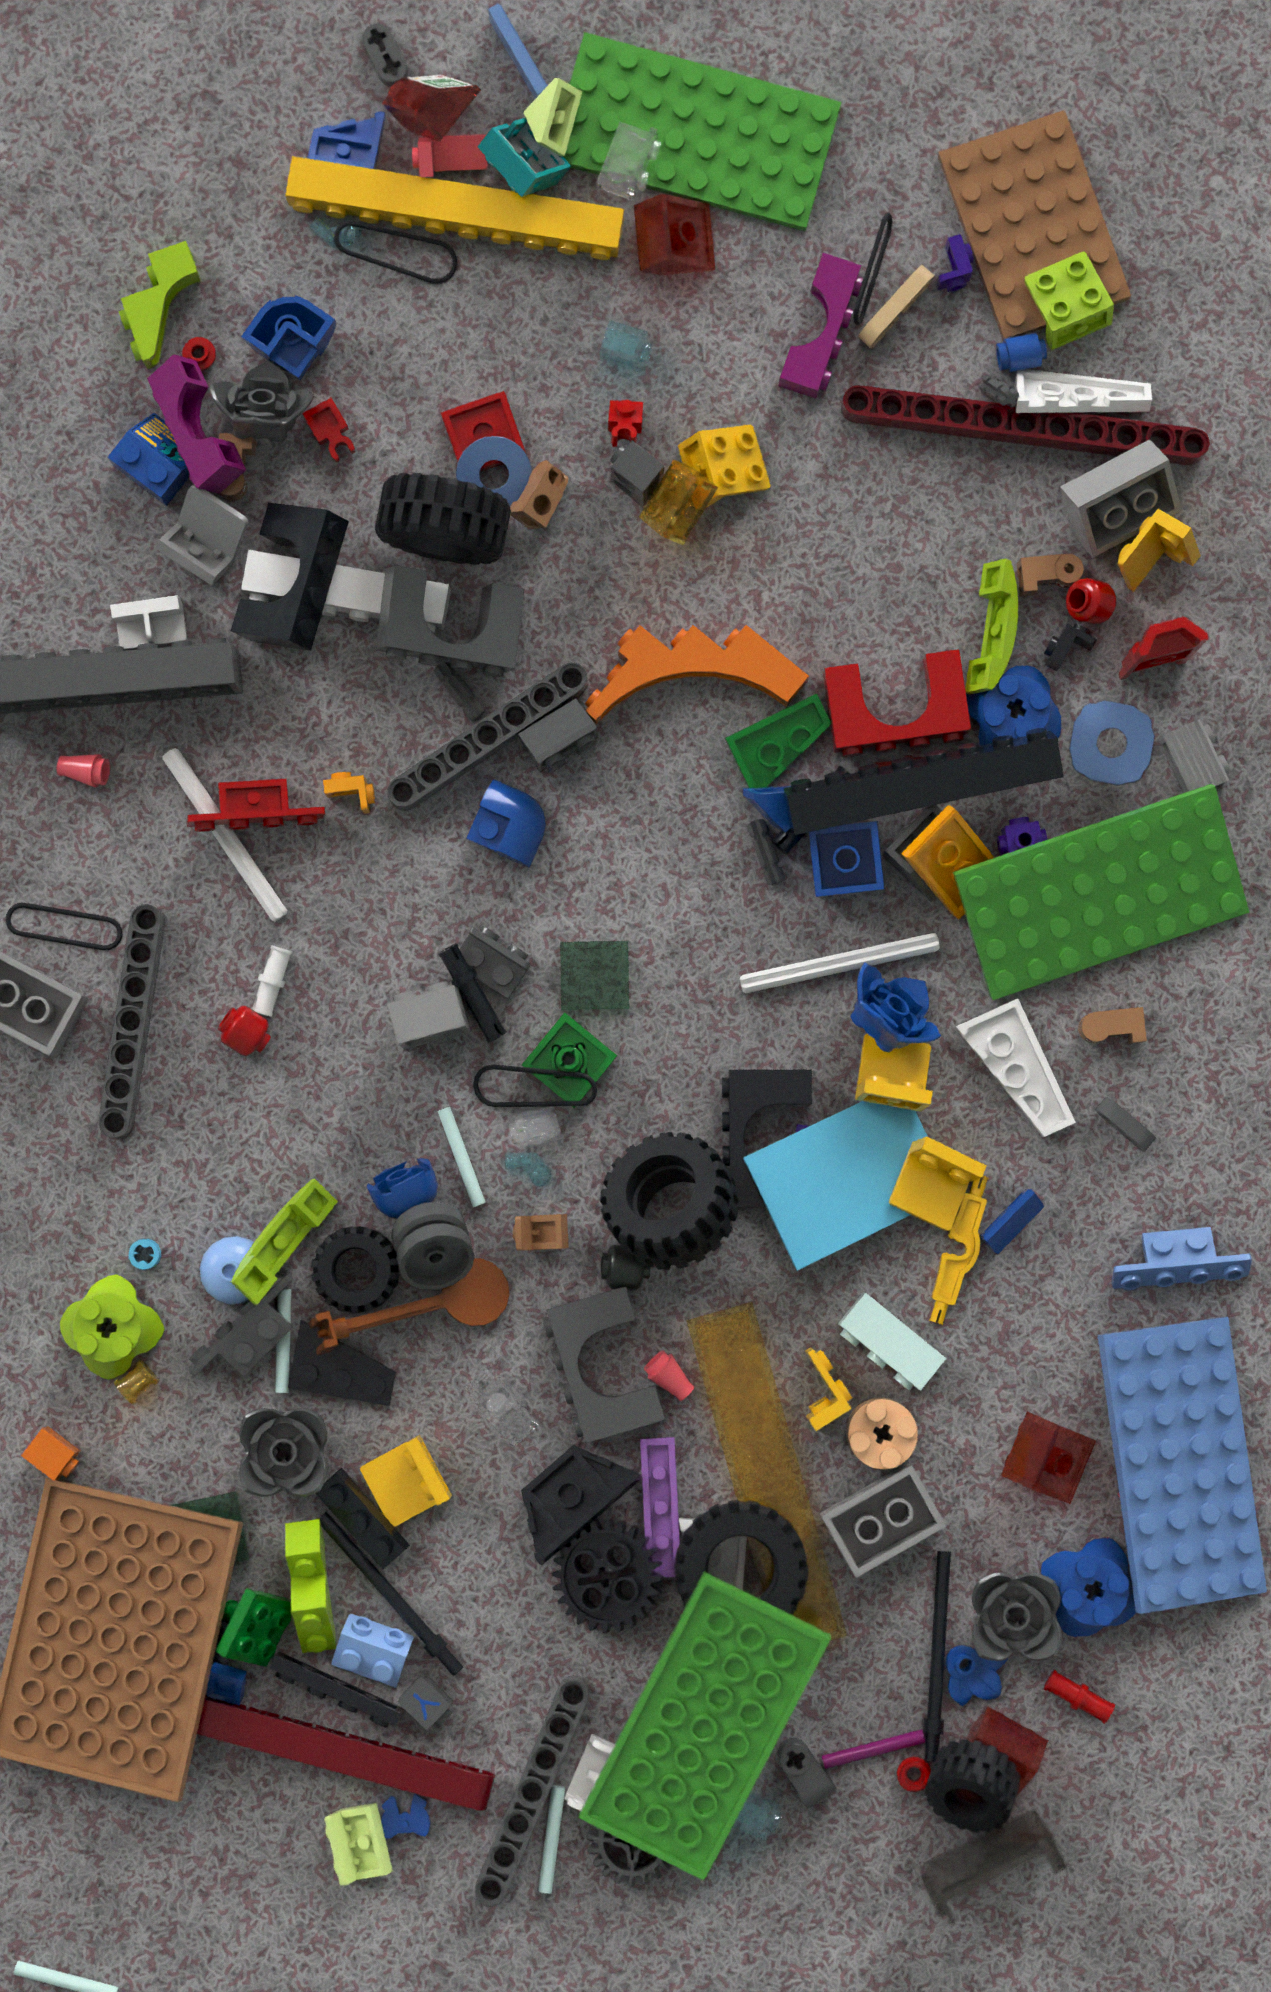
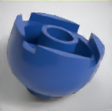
M419 1158L417 1159L419 1165L410 1168H404L406 1162L398 1164L377 1174L373 1178L374 1186L369 1183L367 1184L370 1196L381 1213L387 1217L398 1219L401 1214L411 1207L426 1202H433L437 1195L438 1183L429 1159Z

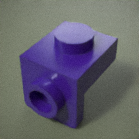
M961 234L947 239L945 249L952 271L938 276L936 282L938 291L947 288L948 292L960 290L967 286L966 282L971 279L973 270L970 263L974 262L973 253L969 243L964 244Z

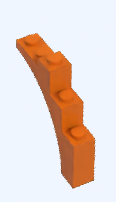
M639 625L635 631L629 629L619 640L617 645L621 648L618 650V657L626 663L623 666L618 663L611 670L606 678L609 683L602 692L596 689L585 702V705L588 707L586 712L594 724H597L616 705L636 692L660 682L685 677H716L740 682L766 693L787 707L807 683L809 675L747 625L741 631L735 628L723 643L727 647L725 650L694 625L688 631L684 629L679 631L670 643L674 647L672 650Z

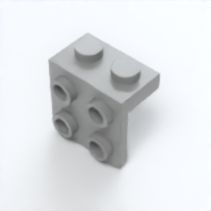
M194 484L187 491L177 523L159 539L156 549L212 586L233 565L246 531L248 520L244 515L205 489H197Z

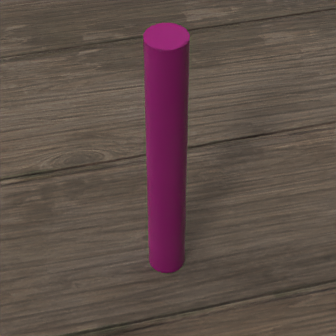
M922 1729L825 1754L822 1755L825 1769L923 1744L925 1743Z

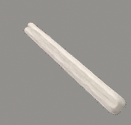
M174 748L163 755L164 762L199 814L220 813V810L181 752ZM215 825V830L211 832L270 919L275 922L283 918L287 914V909L235 832L229 829V825Z
M930 933L749 973L740 977V984L743 993H751L859 969L864 963L873 966L932 953L940 949L939 939L936 933Z

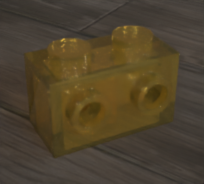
M673 459L639 518L660 536L684 545L719 487L695 468Z

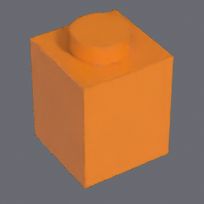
M46 1426L39 1431L21 1456L55 1481L60 1479L62 1475L65 1478L70 1476L79 1464V1461L75 1458L80 1450L49 1426Z

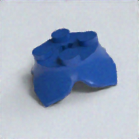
M1015 666L1002 675L993 690L970 695L966 693L969 715L979 724L978 739L980 746L993 743L992 739L999 736L1011 735L1013 739L1026 736L1027 731L1037 728H1046V731H1051L1057 738L1061 734V715L1058 707L1051 699L1049 683L1044 675L1035 667ZM1019 704L1021 706L1020 710L1024 712V715L1012 718L1010 716L1011 710L1007 708V705Z
M864 963L857 979L858 996L854 1004L855 1010L851 1014V1020L874 1038L881 1050L891 1052L894 1048L900 1049L912 1043L934 1041L941 1036L937 1026L931 1022H926L927 1019L924 1018L929 1009L926 981L902 977L884 983L885 978H882L877 968Z
M1112 1538L1094 1539L1086 1543L1079 1552H1057L1041 1564V1575L1053 1579L1058 1586L1061 1601L1056 1611V1618L1065 1634L1073 1637L1090 1636L1106 1626L1121 1625L1135 1615L1132 1582L1128 1573L1126 1554ZM1095 1580L1099 1581L1100 1593L1093 1595L1092 1598H1087L1088 1592L1084 1590L1086 1584L1093 1585Z

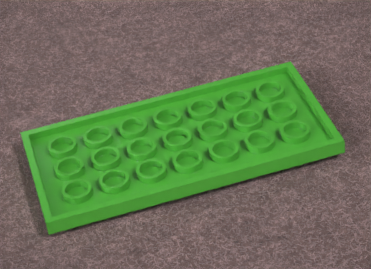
M584 32L570 80V85L582 92L565 156H563L571 165V168L806 232L842 102Z
M1213 784L953 872L985 983L992 1000L1249 913L1217 790Z
M703 1572L581 1808L578 1818L704 1881L828 1646L831 1635Z

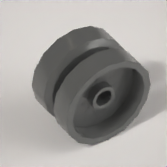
M426 1202L411 1207L401 1214L394 1223L391 1238L397 1254L399 1270L403 1280L412 1287L423 1290L442 1289L454 1285L466 1277L473 1267L475 1255L469 1239L466 1222L462 1212L453 1205L442 1202Z

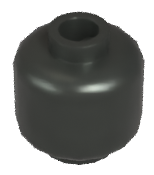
M619 1244L611 1245L608 1252H602L600 1277L601 1280H606L609 1288L618 1289L626 1287L627 1290H638L642 1285L643 1279L650 1278L651 1267L641 1265L637 1259H632Z

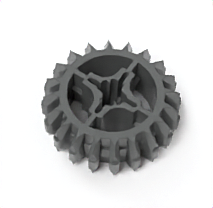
M588 1823L590 1827L597 1830L586 1833L587 1840L597 1842L588 1847V1854L600 1853L593 1860V1865L599 1867L606 1863L607 1865L604 1867L602 1875L608 1877L614 1870L617 1872L615 1883L620 1884L623 1875L628 1876L629 1886H634L635 1876H641L642 1884L647 1885V1873L651 1872L656 1879L661 1878L658 1865L667 1870L671 1868L670 1863L656 1856H653L644 1863L637 1864L638 1855L642 1849L634 1846V1854H631V1845L628 1842ZM605 1842H611L613 1846L623 1848L627 1853V1864L615 1859L608 1851Z

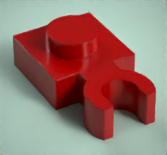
M332 397L302 413L319 445L329 441V453L336 463L340 461L336 453V449L339 446L345 445L349 448L351 454L355 453L352 440L341 434L349 430V427Z
M610 400L608 432H611L612 447H617L618 441L621 439H627L630 443L633 440L637 444V433L642 434L643 402Z

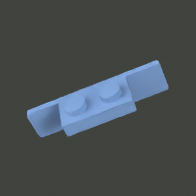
M1211 1227L1142 1233L1141 1240L1146 1263L1115 1266L1111 1282L1113 1289L1134 1290L1141 1286L1157 1285L1159 1287H1168L1175 1283L1184 1282L1201 1284L1216 1279L1235 1281L1249 1275L1252 1259L1250 1254L1216 1256Z

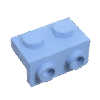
M349 1614L341 1632L331 1665L396 1688L414 1636L400 1629L371 1621L366 1617Z

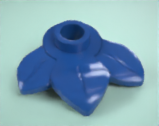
M959 1645L952 1648L947 1654L945 1663L946 1669L950 1674L948 1692L952 1699L959 1705L964 1706L973 1694L985 1700L998 1698L1001 1694L1002 1684L999 1675L995 1671L1003 1666L1008 1659L992 1661L981 1658L975 1648L973 1649L967 1645ZM963 1659H968V1665L960 1669V1662Z

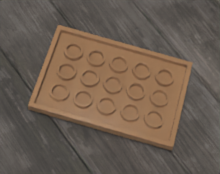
M1065 110L938 152L939 162L1003 340L1046 328V322L1024 283L1025 276L1082 251L1088 255L1114 304L1131 298V293Z

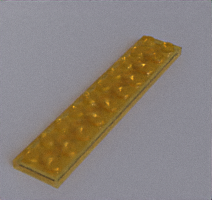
M752 1301L686 1320L737 1500L739 1502H759V1505L767 1508L769 1506L776 1510L778 1514L792 1524L804 1546L807 1556L808 1580H806L804 1597L797 1604V1610L792 1616L830 1634L831 1640L847 1636ZM748 1537L764 1593L773 1578L774 1562L770 1552L761 1542Z

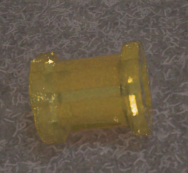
M140 1359L136 1362V1367L123 1379L117 1378L114 1381V1385L132 1405H135L138 1402L137 1397L152 1384L156 1385L160 1380L149 1366Z

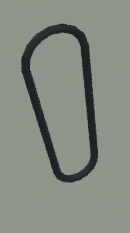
M355 221L341 223L334 233L335 245L341 252L429 283L440 284L446 282L454 275L457 269L455 251L449 244L441 240ZM354 226L440 245L451 254L452 268L445 277L439 279L430 278L348 250L340 244L339 234L343 228Z
M493 1064L481 1068L475 1075L473 1082L474 1092L478 1099L487 1106L492 1107L585 1106L593 1102L597 1095V1086L593 1078L578 1072ZM493 1069L586 1079L591 1084L592 1095L584 1101L492 1102L482 1096L478 1083L479 1078L484 1072Z

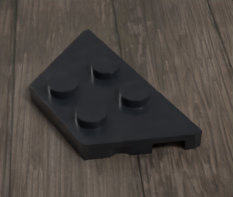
M575 1445L570 1447L521 1490L524 1506L528 1512L527 1522L533 1537L536 1551L534 1556L537 1563L540 1565L546 1563L642 1479V1476L636 1471L627 1469L601 1456L594 1455Z

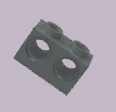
M633 440L627 447L620 446L610 460L613 463L610 468L611 482L642 507L664 482V465Z

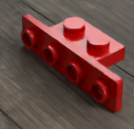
M287 779L219 782L220 813L187 815L186 825L187 827H194L196 832L215 830V825H229L231 830L250 828L249 823H263L265 828L284 826L283 821H297V825L300 826L318 824L317 819H323L325 807L289 809Z

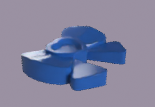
M414 1794L410 1813L403 1812L402 1814L399 1813L394 1796H391L384 1802L382 1808L385 1812L382 1815L381 1823L385 1838L391 1839L398 1833L411 1832L420 1836H426L430 1830V1816L424 1808L427 1805V1801Z

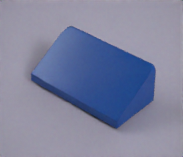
M1025 1189L980 1235V1239L992 1251L999 1254L1044 1208L1043 1203L1032 1189Z

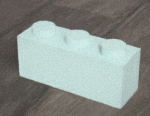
M865 1292L861 1294L838 1323L843 1328V1331L840 1333L842 1337L855 1347L861 1342L870 1350L867 1357L882 1369L888 1364L897 1372L893 1378L909 1391L913 1386L921 1391L946 1360L942 1354Z

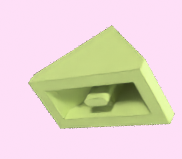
M560 78L552 80L524 111V115L536 142L559 156H565L582 92Z

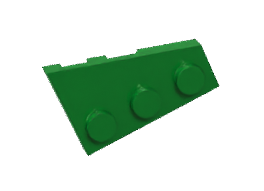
M816 693L724 739L747 787L764 788L803 753L831 725V722Z

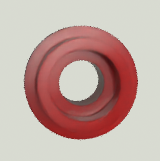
M195 337L184 345L182 357L196 360L200 370L205 371L214 364L216 349L208 339ZM198 348L205 350L201 358L193 357V352Z
M917 1756L905 1758L897 1768L899 1784L909 1792L924 1790L931 1773L930 1766L924 1759ZM911 1768H918L920 1770L918 1779L911 1780L908 1778L907 1773Z

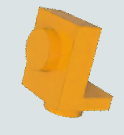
M338 772L331 774V779L323 780L324 793L328 798L359 794L361 811L363 813H370L369 804H375L373 783L367 784L364 775L351 777V772Z

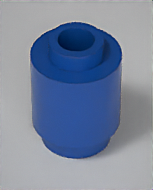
M1033 333L1006 338L1003 340V343L996 344V357L1000 371L1008 369V372L1041 367L1042 359H1047L1045 340L1039 339L1038 335Z

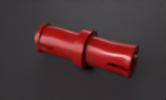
M1056 1670L1051 1672L1043 1688L1045 1691H1049L1070 1703V1708L1075 1711L1079 1708L1104 1724L1109 1720L1115 1708L1113 1702L1111 1703L1088 1690V1685L1084 1683L1079 1685Z

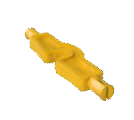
M982 1176L981 1182L980 1179L973 1181L970 1192L965 1193L952 1228L948 1231V1237L956 1242H961L965 1246V1252L960 1256L949 1253L941 1255L937 1278L931 1298L936 1301L929 1321L936 1323L937 1320L938 1324H944L948 1306L955 1305L964 1274L973 1267L980 1251L978 1229L987 1204V1200L982 1198L987 1180L989 1179L986 1176Z

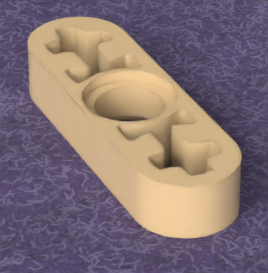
M919 266L867 323L858 338L869 348H873L899 320L898 315L900 312L905 313L928 288L935 275L925 266Z

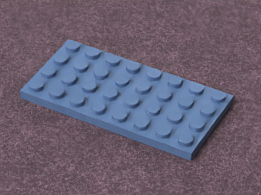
M1218 1317L1098 1335L1136 1613L1144 1614L1267 1592L1229 1318Z

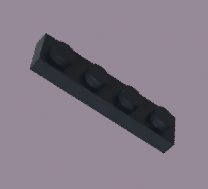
M280 1651L275 1655L270 1669L277 1671L275 1676L278 1679L290 1684H294L295 1680L308 1686L306 1690L309 1693L323 1699L326 1698V1695H329L339 1700L338 1705L347 1711L357 1713L359 1709L371 1715L369 1720L382 1727L388 1728L389 1724L396 1726L404 1710L402 1707Z

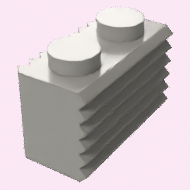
M1200 719L1171 731L1159 739V743L1183 793L1209 784L1218 787L1229 780L1226 775L1230 773L1229 765L1222 754L1217 756L1212 745L1215 743V736L1208 724L1202 725Z

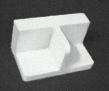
M178 595L110 605L112 619L117 624L119 646L124 647V650L138 648L140 644L154 643L163 645L187 640L183 605Z

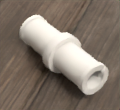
M273 945L270 947L271 950L264 972L259 974L258 980L261 982L253 1007L251 1008L255 1012L271 1017L280 987L284 988L286 981H283V977L292 951Z

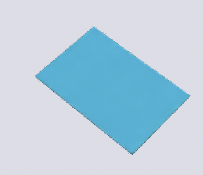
M862 1101L743 1157L796 1271L910 1216V1214L890 1205L889 1199L912 1142L927 1136L916 1111Z

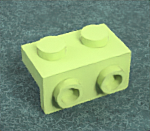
M377 1803L343 1808L325 1817L326 1835L330 1841L334 1857V1870L338 1875L341 1886L348 1885L355 1880L385 1876L393 1872Z

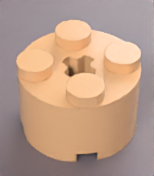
M872 1398L862 1402L852 1411L846 1425V1437L851 1451L861 1462L872 1468L893 1469L901 1465L912 1455L917 1444L918 1431L913 1416L904 1406L889 1398ZM884 1424L888 1425L886 1431L890 1433L889 1438H882L877 1442V1435L873 1433L875 1427L882 1428Z

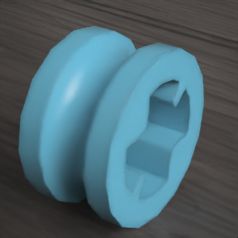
M140 1239L134 1242L128 1252L131 1264L141 1270L155 1267L161 1259L159 1245L150 1239ZM140 1246L153 1249L154 1254H150L153 1260L150 1263L146 1260L138 1261L136 1254H140V1252H137Z

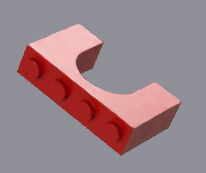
M959 649L925 654L923 664L928 691L927 707L917 720L901 726L880 722L869 712L863 698L858 663L824 668L823 679L829 720L831 722L834 753L842 752L843 757L862 755V749L876 747V752H888L896 750V744L909 743L910 748L930 745L931 739L943 738L944 743L964 740L963 735H967L971 731Z

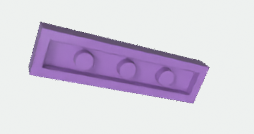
M675 1437L640 1438L645 1537H650L645 1547L647 1550L651 1548L658 1549L651 1558L652 1561H662L663 1564L655 1568V1573L663 1575L664 1578L675 1577V1556L680 1544Z

